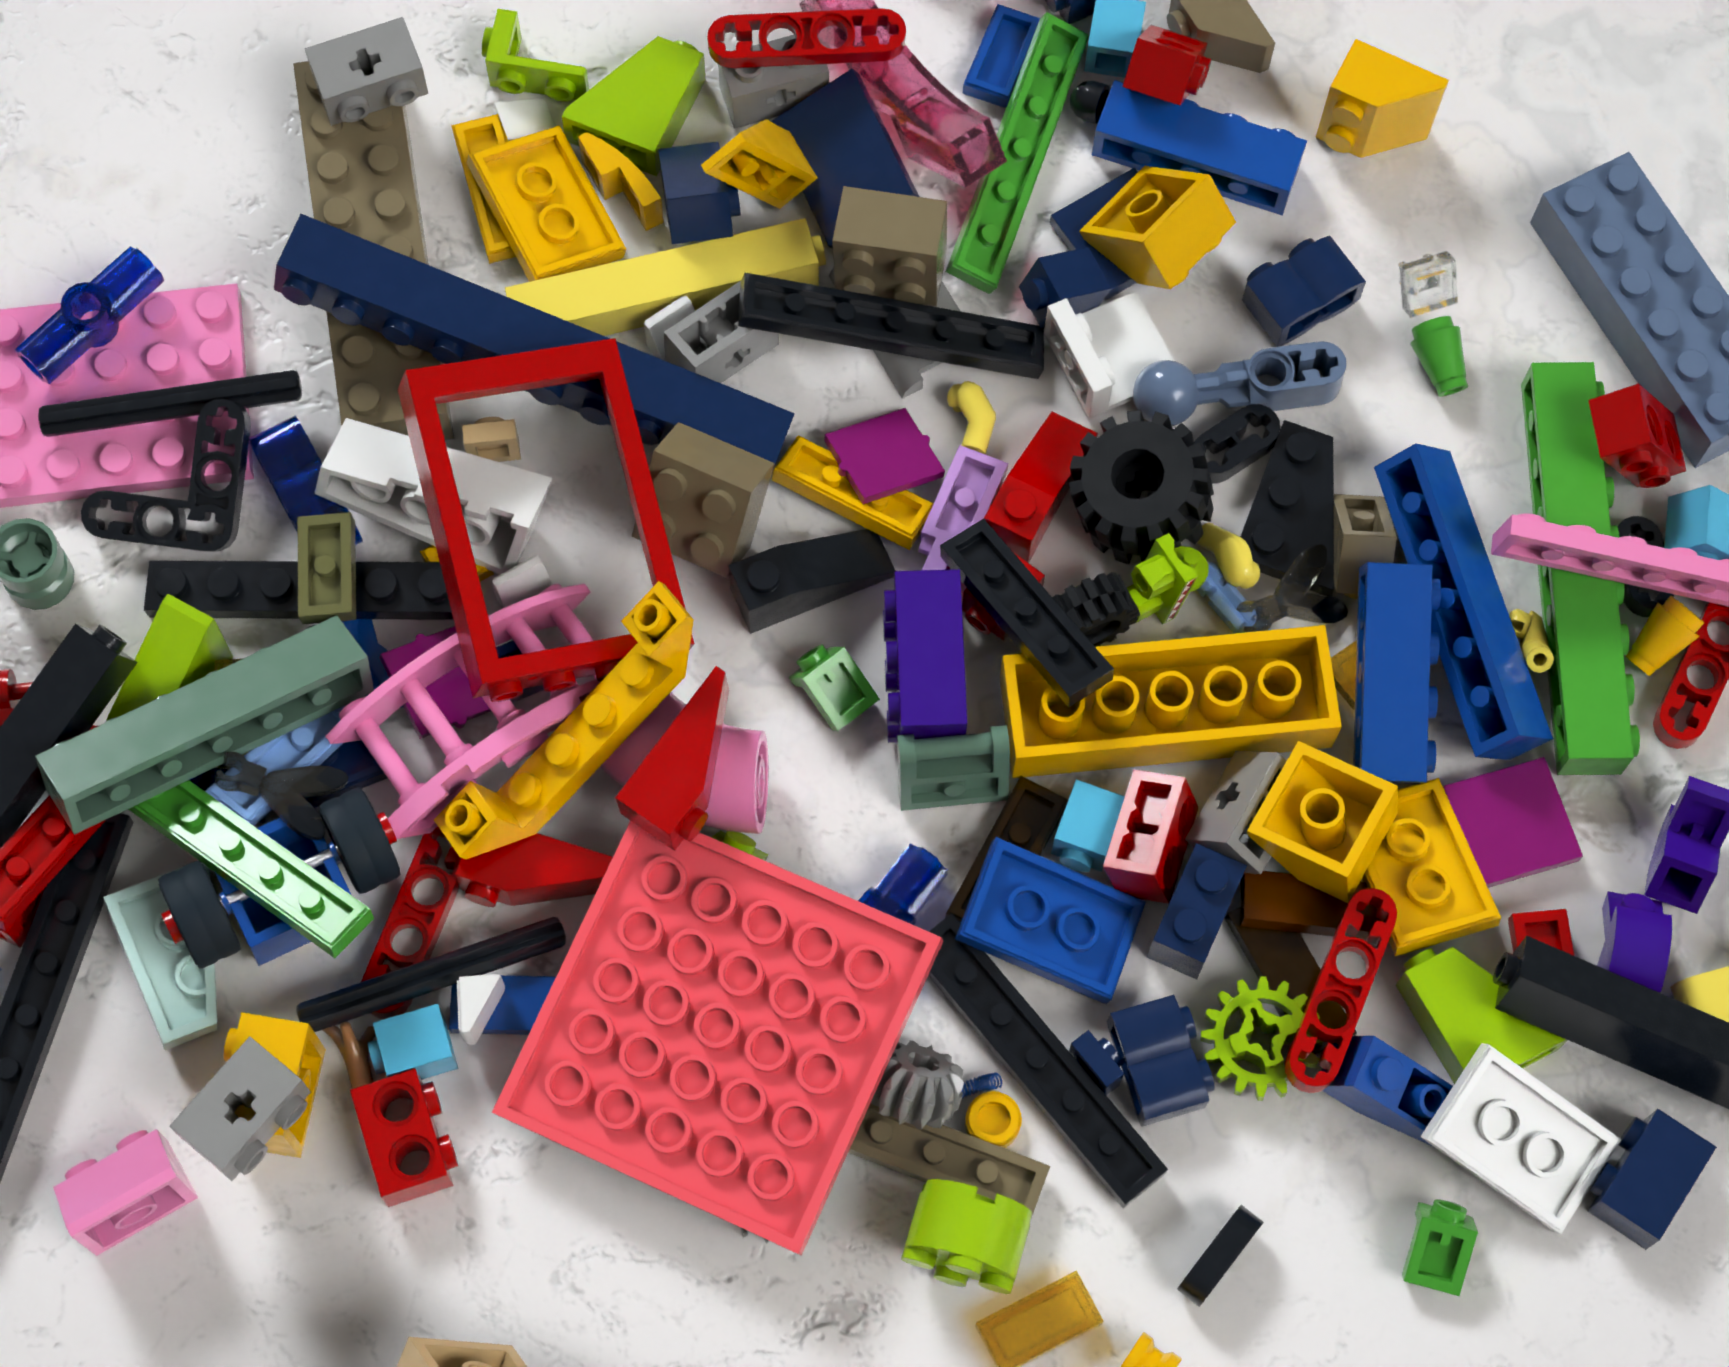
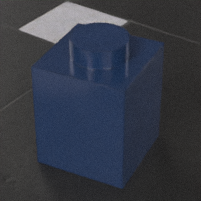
M1089 247L1039 257L1019 285L1023 300L1032 311L1041 329L1045 328L1049 305L1067 298L1075 314L1084 313L1098 307L1111 290Z

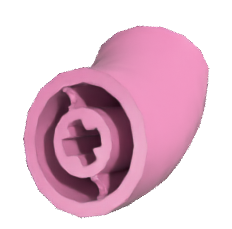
M671 692L600 767L612 779L624 786L686 704ZM723 723L709 804L705 810L708 813V818L704 826L734 832L762 833L767 810L769 779L768 746L765 731L743 729Z

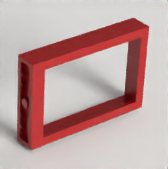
M615 338L405 370L397 389L473 698L489 695L492 702L506 701L521 696L525 688L543 685L546 692L558 691L575 685L577 678L596 675L597 681L601 682L638 642L631 634L498 658L436 404L599 379L652 585L654 586L658 581L665 584L685 608ZM692 635L689 650L695 644Z

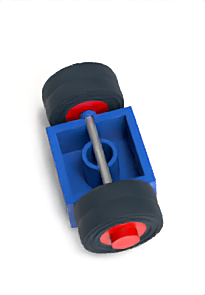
M360 787L351 789L341 796L334 797L319 805L320 815L332 840L329 843H326L324 837L316 841L300 836L299 830L291 825L289 814L257 828L349 894H351L337 866L340 863L343 864L354 888L359 894L367 893L381 884L397 879L401 875L400 867L391 847V844L397 842L394 831L384 812L376 815L368 797ZM200 860L189 863L179 870L167 873L158 879V885L169 908L168 911L161 913L167 929L175 944L184 940L199 969L212 965L218 960L227 958L241 950L240 942L224 909H226L228 915L234 913L258 966L311 942L215 873L223 889V892L218 893L221 898L219 899Z

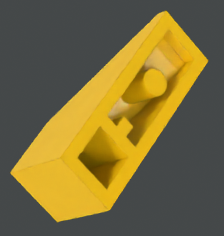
M767 119L740 132L701 164L706 174L778 209H781L818 179L790 131Z

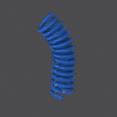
M995 1072L981 1075V1077L978 1076L977 1078L974 1077L973 1080H966V1084L964 1082L963 1085L964 1090L962 1089V1099L964 1097L967 1098L968 1095L977 1094L978 1090L981 1093V1091L1001 1088V1076Z

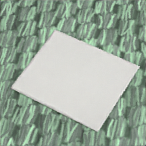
M544 97L494 102L508 140H515L555 127Z

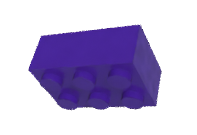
M960 569L895 571L894 590H884L883 638L884 642H886L885 689L886 692H890L888 693L887 741L888 743H897L898 735L914 734V739L965 735L967 731V704Z

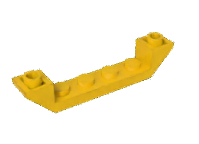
M658 581L621 620L638 643L497 792H494L470 781L434 819L435 823L459 857L467 860L536 835L685 678L694 619L665 584Z

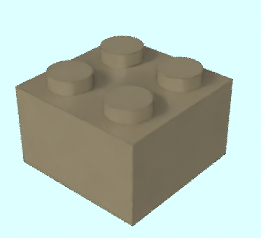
M843 186L832 240L835 289L937 307L947 254V201Z
M678 422L654 449L649 466L671 554L728 578V565L740 561L751 548L775 463ZM635 520L631 537L641 540Z

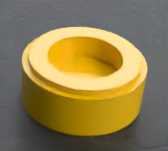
M996 1091L985 1092L978 1095L969 1104L965 1116V1129L968 1135L1006 1148L1015 1141L1019 1134L1022 1122L1021 1112L1017 1103L1008 1095Z

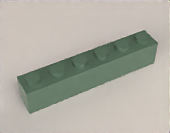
M338 615L319 624L309 626L289 638L262 648L244 659L220 670L210 672L201 679L171 693L161 695L141 707L119 717L112 718L98 727L68 741L60 742L52 748L35 755L46 791L75 835L341 708L356 699L370 694L374 691L368 656Z

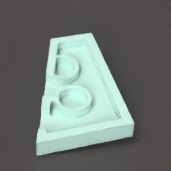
M204 865L207 874L210 878V868ZM160 875L103 898L163 1048L168 1050L218 1030L215 963L199 969L184 940L177 944L174 943L161 913L168 911L169 908L158 885V879L163 876Z

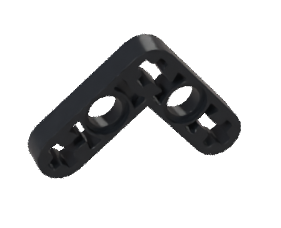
M214 399L206 403L201 409L197 421L188 501L114 491H98L90 495L83 503L81 521L85 529L92 535L105 539L198 551L216 552L230 547L238 534L251 430L250 416L247 410L240 403L228 399ZM224 408H228L229 417L237 419L236 429H228L224 439V446H235L234 456L219 451L207 452L208 443L220 446L221 431L216 427H212L213 417H221L224 413ZM216 460L224 461L229 465L232 473L230 484L221 491L212 490L207 485L204 475L208 465ZM108 500H111V509L134 513L133 502H138L133 516V523L112 521L108 525V530L105 529L104 520L96 518L97 508H106ZM157 506L166 507L173 516L172 529L162 537L153 535L146 523L148 513ZM189 508L191 510L187 520L209 521L211 513H215L216 522L224 524L223 535H214L212 543H209L207 533L185 530L186 514L184 509ZM132 525L135 531L134 535L129 533ZM184 531H186L187 541L181 540Z

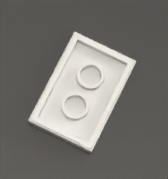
M1485 1043L1480 1044L1421 1135L1422 1139L1550 1230L1559 1234L1563 1232L1621 1141L1615 1134L1495 1048Z

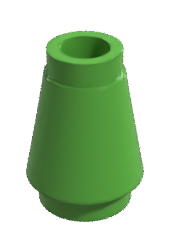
M1451 316L1437 317L1412 328L1414 340L1410 345L1433 386L1436 388L1438 396H1449L1468 388L1461 331L1459 326H1454Z

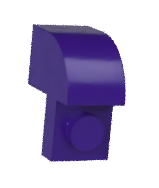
M1692 776L1688 777L1676 804H1671L1659 832L1648 869L1645 896L1695 914L1698 913L1717 875L1720 848L1729 832V789Z
M1608 891L1602 907L1605 942L1597 966L1661 993L1671 949L1672 915L1663 914L1661 901L1651 900L1647 896L1637 893L1625 895Z

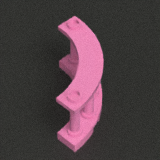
M554 584L544 589L538 595L488 615L495 646L512 639L522 654L546 650L533 631L556 626L570 645L594 641L573 612L590 593V590L585 584L563 588L560 584ZM455 633L407 664L365 698L356 699L346 705L339 713L340 721L325 737L330 744L362 740L400 795L398 799L400 807L388 818L396 839L427 834L437 827L434 821L437 815L470 781L477 783L476 779L502 760L510 768L533 754L549 737L547 734L556 730L600 683L597 681L596 675H593L595 680L580 686L576 682L575 685L569 688L550 692L551 696L548 701L528 712H525L524 709L517 710L511 700L492 702L489 695L482 696L484 702L499 721L497 731L474 746L470 743L464 744L425 689L458 666L467 676L458 635ZM406 702L410 704L446 756L444 759L446 767L426 783L418 784L379 727Z

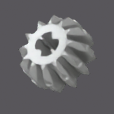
M909 1041L907 1045L898 1042L871 1103L879 1106V1113L881 1115L892 1116L898 1119L899 1125L906 1122L914 1125L919 1130H922L925 1125L932 1128H941L945 1121L952 1120L954 1112L960 1106L963 1097L964 1081L962 1076L964 1070L957 1064L951 1063L952 1057L949 1054H939L934 1051L932 1045L926 1048L919 1046L915 1041Z

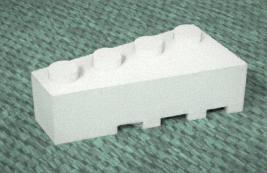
M346 418L320 467L314 494L436 547L409 436ZM447 447L475 564L486 567V569L497 574H502L518 564L536 525L552 477Z

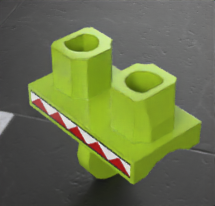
M1169 533L1155 540L1145 561L1137 564L1131 572L1133 585L1127 587L1140 612L1136 623L1154 613L1162 624L1174 619L1189 592L1199 589L1208 576L1209 565L1206 558L1192 547L1180 546L1174 548V539Z

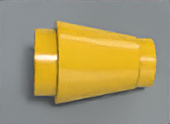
M1670 596L1663 605L1659 602L1656 604L1626 657L1644 673L1651 676L1656 669L1661 668L1700 637L1696 632L1704 622L1681 602Z

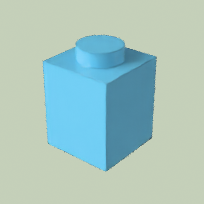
M1096 0L1084 72L1125 78L1137 38L1141 35L1146 2L1138 0Z
M1707 485L1669 496L1664 548H1689L1696 551L1698 556L1716 560L1729 559V494L1712 485Z
M1076 779L1054 837L1051 854L1060 857L1059 861L1070 869L1089 872L1092 868L1102 872L1104 860L1125 796Z
M439 1004L373 1022L377 1040L368 1042V1049L376 1075L386 1072V1076L390 1077L416 1069L420 1078L425 1079L459 1069L446 1020Z

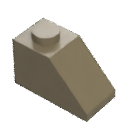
M1171 0L1169 13L1167 14V24L1170 31L1207 42L1204 57L1211 58L1212 61L1258 73L1269 69L1275 42L1247 0Z
M1334 494V587L1336 593H1343L1349 598L1358 600L1359 567L1367 562L1394 563L1397 535L1384 497Z

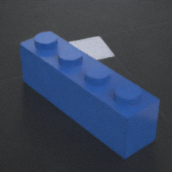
M1114 80L1095 130L1092 156L1130 168L1135 167L1137 170H1141L1144 166L1210 174L1222 197L1283 216L1302 161L1307 140L1298 138L1285 129H1269L1250 123L1237 114H1222L1202 108L1189 99H1185L1181 105L1170 103L1122 87L1123 82Z
M1367 562L1359 567L1353 766L1390 783H1426L1427 773H1433L1436 766V743L1434 740H1428V718L1435 719L1438 708L1437 687L1429 686L1430 665H1436L1439 658V635L1437 632H1431V611H1438L1441 583L1440 579L1432 578L1433 565Z

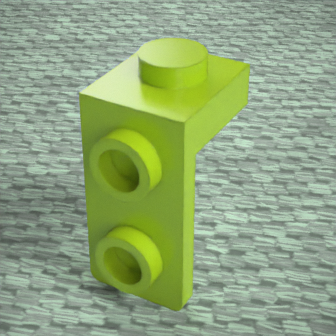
M497 9L493 27L485 28L482 39V56L486 57L485 62L490 86L498 87L500 90L511 94L523 92L543 94L562 102L573 99L577 100L589 90L587 69L585 67L518 57L522 39L517 11Z

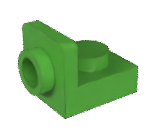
M823 644L816 646L797 660L796 663L800 669L789 676L794 686L803 687L833 731H839L880 700L845 647H828L826 649Z
M1440 1199L1434 1200L1433 1205L1418 1202L1415 1211L1417 1223L1402 1272L1403 1281L1460 1296L1478 1234L1473 1217L1466 1215V1208Z

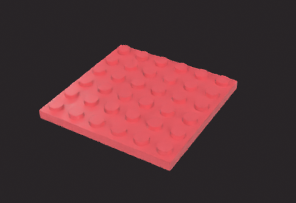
M630 821L492 1113L802 1256L939 953L943 939L940 936L700 832L691 841H687L684 838L674 851Z

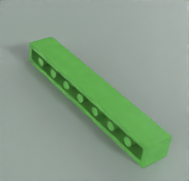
M1594 362L1531 363L1521 384L1533 514L1543 517L1545 522L1567 527L1571 525H1585L1595 529L1596 533L1619 538L1618 527L1610 525L1609 508L1613 506L1614 482L1612 477L1605 476L1604 461L1600 458L1588 402L1590 399L1605 395L1603 382L1596 381ZM1538 565L1542 619L1548 644L1554 657L1553 664L1547 670L1557 775H1621L1633 758L1637 757L1640 748L1639 729L1637 725L1630 724L1629 706H1632L1635 695L1634 679L1632 674H1625L1624 656L1628 654L1629 629L1627 624H1620L1619 606L1623 604L1624 583Z

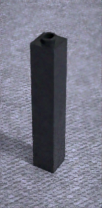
M75 623L0 727V848L17 831L46 791L35 755L52 748L60 742L68 741L89 731L138 663L122 651L127 642L100 624L93 631Z
M1527 935L1513 954L1505 952L1502 955L1493 975V983L1499 985L1495 1009L1729 1109V1022Z

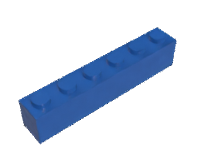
M1415 443L1378 464L1374 469L1407 564L1433 565L1432 578L1440 579V606L1438 611H1431V632H1437L1439 635V655L1474 755L1479 758L1511 760L1553 740V736L1451 452Z

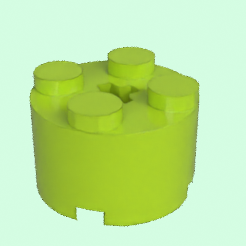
M941 1179L927 1180L926 1184L923 1185L922 1192L919 1194L901 1260L924 1269H934L936 1267L933 1277L950 1285L966 1287L968 1278L979 1280L978 1284L983 1288L998 1293L1011 1294L1030 1229L1032 1211L1023 1204L996 1193L995 1200L977 1194L978 1187Z

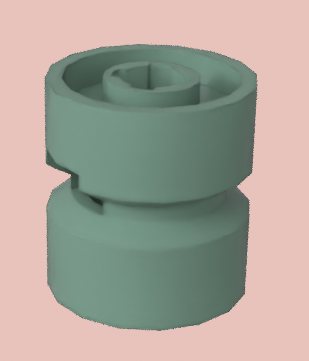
M31 518L15 519L0 527V582L3 583L10 597L20 606L32 610L48 609L59 604L69 594L74 583V568L53 531L43 522Z

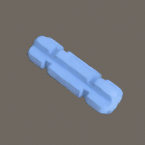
M1208 562V576L1204 584L1197 591L1202 597H1209L1210 601L1208 604L1234 634L1272 630L1263 619L1260 621L1256 619L1255 616L1258 613L1237 588L1224 582L1223 575L1215 563Z

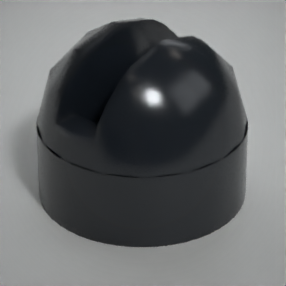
M1085 81L1079 84L1072 91L1069 99L1070 108L1074 114L1085 121L1098 124L1111 90L1110 85L1097 81Z

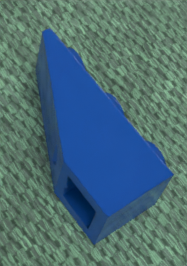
M1352 1036L1338 1074L1331 1084L1322 1091L1355 1112L1432 1146L1422 1139L1421 1135L1453 1085L1376 1036ZM1337 1043L1332 1044L1335 1048L1338 1047Z

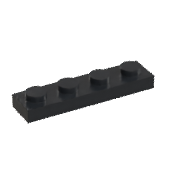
M982 519L940 545V557L951 570L960 569L962 583L1068 707H1071L1113 680L1114 668L985 519Z

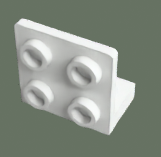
M1136 292L1129 293L1084 313L1075 314L1067 298L1051 304L1047 308L1044 335L1089 419L1132 401L1135 381L1141 371L1148 365L1162 360L1175 361L1143 301Z

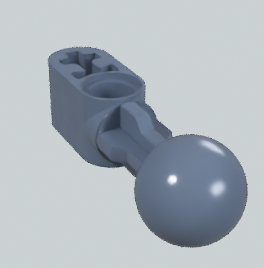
M1320 341L1262 349L1256 352L1251 359L1222 363L1215 372L1193 374L1190 369L1176 361H1157L1148 365L1138 375L1133 388V400L1136 409L1141 410L1145 420L1152 422L1156 411L1169 415L1172 426L1187 420L1193 414L1197 405L1220 402L1227 408L1261 404L1273 411L1324 405L1333 401L1340 391L1346 370V357L1338 346L1330 342ZM1269 374L1278 378L1281 383L1276 386H1267L1262 384L1257 377Z

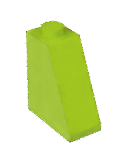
M657 36L566 107L562 114L564 134L568 142L579 146L578 136L588 132L615 147L641 171L657 177L660 171L658 149L673 146L706 80L704 53L699 52L687 42L679 40L672 42Z
M167 594L136 655L135 661L138 663L124 681L106 720L108 721L155 700L161 695L171 693L205 677L210 672L226 667L233 658V655L214 618Z
M1453 946L1437 955L1433 948H1429L1410 958L1404 963L1407 971L1403 973L1395 985L1454 1084L1481 1043L1489 1044L1524 1069L1556 1052L1568 1041L1495 1009L1499 985L1493 983V975Z

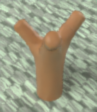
M348 1021L342 1022L339 1026L340 1029L337 1026L323 1029L333 1039L341 1052L351 1088L354 1089L372 1083L373 1078L368 1061V1042H371L376 1035L374 1027L368 1026L359 1040L355 1037L351 1024Z

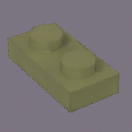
M351 512L297 517L298 617L302 624L321 623L338 615L341 621L356 620L355 519Z

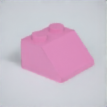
M157 1129L150 1133L147 1130H141L125 1137L116 1145L118 1151L99 1162L96 1159H89L77 1164L66 1172L65 1181L53 1187L66 1228L71 1237L96 1256L198 1198L170 1143Z

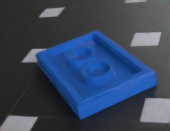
M995 837L990 844L955 940L1107 1004L1113 998L1146 902Z

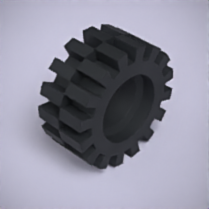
M1114 572L1109 573L1107 576L1105 573L1098 574L1094 580H1091L1090 577L1081 580L1080 585L1076 587L1071 585L1064 589V594H1056L1052 597L1095 647L1101 646L1100 644L1106 641L1110 643L1117 639L1116 635L1129 630V625L1135 624L1138 620L1137 617L1140 616V612L1121 576Z

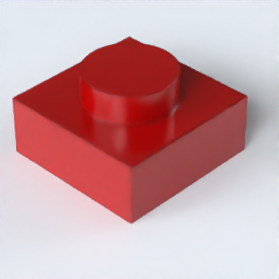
M1567 909L1512 913L1508 918L1513 953L1527 935L1574 956Z

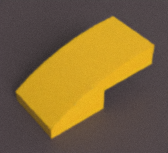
M588 132L579 135L581 161L603 199L607 200L623 192L645 231L664 223L662 199L641 170L625 155L604 140Z

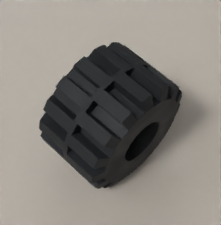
M1141 410L1127 411L1128 422L1120 425L1116 424L1113 416L1100 422L1103 434L1096 438L1088 432L1080 442L1084 457L1073 455L1070 465V471L1074 479L1073 482H1069L1071 497L1085 532L1090 533L1093 544L1102 553H1105L1110 548L1116 561L1128 565L1133 554L1140 555L1141 561H1145L1155 540L1168 533L1174 539V548L1180 547L1181 542L1185 539H1188L1195 545L1204 534L1201 521L1210 522L1214 509L1211 496L1214 495L1213 485L1201 444L1194 443L1192 431L1184 424L1180 423L1173 429L1169 415L1156 411L1152 422L1144 421ZM1151 490L1148 492L1147 497L1138 499L1140 498L1141 491Z

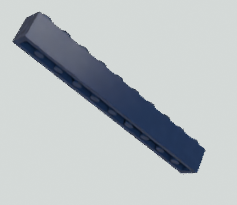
M300 214L276 264L274 290L282 293L289 301L302 306L310 304L330 312L337 320L347 325H362L382 333L387 340L401 346L412 345L427 351L444 364L610 339L304 214ZM617 342L643 444L659 445L674 426L680 422L776 464L795 413ZM599 379L524 390L531 393L541 403L561 405L576 411L593 424L611 425Z

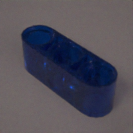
M295 415L249 438L253 452L296 532L297 517L349 512L346 507L314 494L322 462ZM355 524V546H356V545L362 543V542H363V539H362V537H361V535H360V533H359V530H358V528H357V526H356V524Z

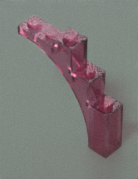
M804 0L799 3L802 12L879 9L873 0ZM828 26L820 31L818 40L823 46L834 49L842 46L847 40V36L841 28ZM854 26L856 31L854 47H859L862 43L861 26ZM878 26L877 33L874 36H878L879 44H889L892 34L888 33L887 26ZM906 44L900 55L892 60L846 63L849 70L852 68L860 74L876 109L890 115L909 159L965 188L1007 162L990 118L972 109L945 88L923 66Z

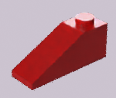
M1051 411L1007 475L984 517L986 522L1006 545L1028 563L1070 488L1069 482L1074 481L1070 465L1073 455L1084 457L1080 442L1088 432L1096 438L1098 437L1097 432Z
M715 666L615 797L620 813L674 851L684 838L687 841L693 840L701 831L708 818V813L705 810L709 804L729 694L726 673L717 666Z
M537 833L536 835L467 860L461 858L455 877L460 889L466 891L464 896L474 903L486 907H495L497 902L517 906L596 894L613 857Z

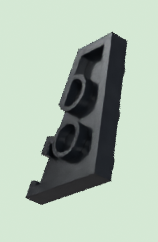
M1284 420L1240 537L1249 545L1252 559L1259 565L1260 573L1324 596H1332L1334 591L1333 437ZM1312 545H1324L1327 549L1325 566L1319 567L1315 576L1296 579V557L1304 549Z

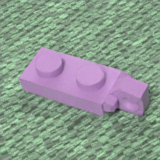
M961 445L958 447L921 531V543L918 552L928 556L922 570L950 569L940 557V545L984 519L999 492L1009 463Z

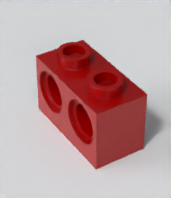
M1150 25L1137 38L1122 87L1181 105L1189 94L1197 95L1199 88H1202L1205 83L1212 61L1211 58L1204 57L1208 43Z
M1639 383L1588 400L1600 458L1636 487L1654 488L1662 486L1671 480L1670 476L1687 471L1674 414Z
M1133 769L1103 864V868L1115 889L1138 899L1170 903L1188 845L1185 838L1195 822L1199 809L1185 777Z
M412 1069L350 1090L379 1192L388 1207L454 1186L449 1169L459 1165L449 1134L439 1137L433 1116L443 1112L433 1081L423 1084L417 1070ZM398 1098H408L414 1102L412 1113L405 1120L393 1122L386 1119V1110L392 1101ZM417 1150L429 1153V1164L423 1172L417 1175L402 1173L401 1164L407 1154Z

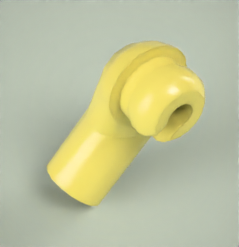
M1213 523L1202 525L1204 534L1197 543L1200 547L1214 553L1223 578L1234 587L1239 586L1243 589L1253 587L1260 578V568L1253 561L1247 542L1240 536Z

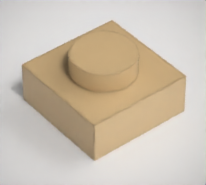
M485 417L477 420L474 424L462 425L466 453L497 462L521 460L515 419L504 420L500 417Z

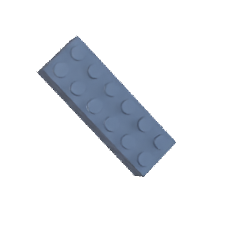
M1627 152L1543 193L1530 224L1637 383L1674 414L1681 448L1693 466L1697 468L1728 452L1729 295L1631 153Z

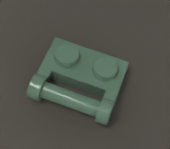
M1007 725L992 726L989 728V732L923 739H914V734L897 736L898 789L901 811L1008 800L1010 744Z

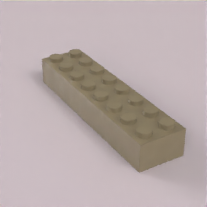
M309 62L293 63L314 219L429 265L406 106H390L369 113L359 121L341 122L331 126L312 76ZM326 311L341 425H343L346 418L409 436L397 390L404 372L409 369L442 365L443 363L427 351L412 345L401 346L387 340L382 333L362 325H347L337 320L332 313ZM449 402L436 404L444 439H454Z

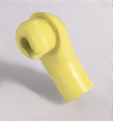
M970 381L954 384L947 393L948 405L953 407L955 412H963L968 421L961 446L986 455L996 421V413L981 386Z
M1520 609L1511 611L1509 617L1517 638H1520V647L1528 667L1538 673L1547 671L1551 668L1554 657L1548 644L1542 617L1532 610L1529 614Z

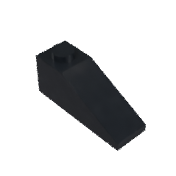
M868 529L779 545L728 565L730 589L750 634L893 578L896 571L880 536Z

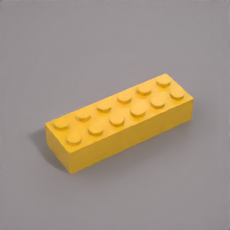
M1325 625L1097 646L1096 649L1114 668L1113 680L1071 707L1064 703L1023 653L1003 655L999 679L1005 725H1007L1012 778L1231 758L1235 751L1292 752L1298 741L1315 749L1332 748L1342 728Z

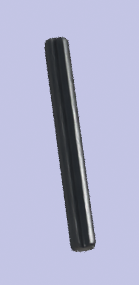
M290 370L42 406L39 408L38 421L43 436L52 437L198 416L206 403L214 399L232 400L240 403L245 409L299 401L302 398V385L298 372Z
M551 917L304 1001L296 1006V1013L299 1022L309 1023L313 1031L317 1032L457 984L459 977L483 975L556 950L566 944V934L558 917Z

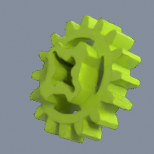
M1260 976L1257 989L1250 990L1245 981L1241 979L1237 981L1236 997L1233 998L1228 993L1221 991L1217 996V1000L1223 1009L1221 1011L1207 1009L1205 1013V1019L1214 1025L1215 1029L1201 1031L1200 1041L1214 1044V1048L1204 1054V1059L1208 1064L1219 1062L1222 1066L1215 1078L1218 1083L1226 1081L1229 1077L1236 1080L1235 1095L1240 1096L1247 1086L1255 1087L1257 1101H1263L1267 1087H1274L1280 1098L1285 1097L1287 1094L1286 1081L1288 1078L1281 1051L1284 1044L1294 1040L1304 1014L1302 1009L1308 997L1305 994H1301L1293 1000L1287 997L1289 983L1283 981L1277 990L1273 991L1269 990L1266 976ZM1261 1003L1274 1005L1286 1012L1287 1015L1279 1017L1263 1009ZM1239 1010L1242 1026L1238 1033L1232 1034L1224 1040L1225 1026L1231 1016ZM1254 1021L1264 1034L1274 1033L1275 1035L1270 1043L1269 1056L1259 1043L1249 1044L1248 1042L1252 1038ZM1308 1031L1306 1032L1308 1037H1314ZM1317 1039L1315 1047L1322 1046L1323 1041ZM1310 1053L1306 1059L1298 1058V1061L1303 1062L1306 1067L1316 1068L1319 1058L1315 1054ZM1244 1059L1259 1066L1262 1074L1246 1071L1235 1062Z

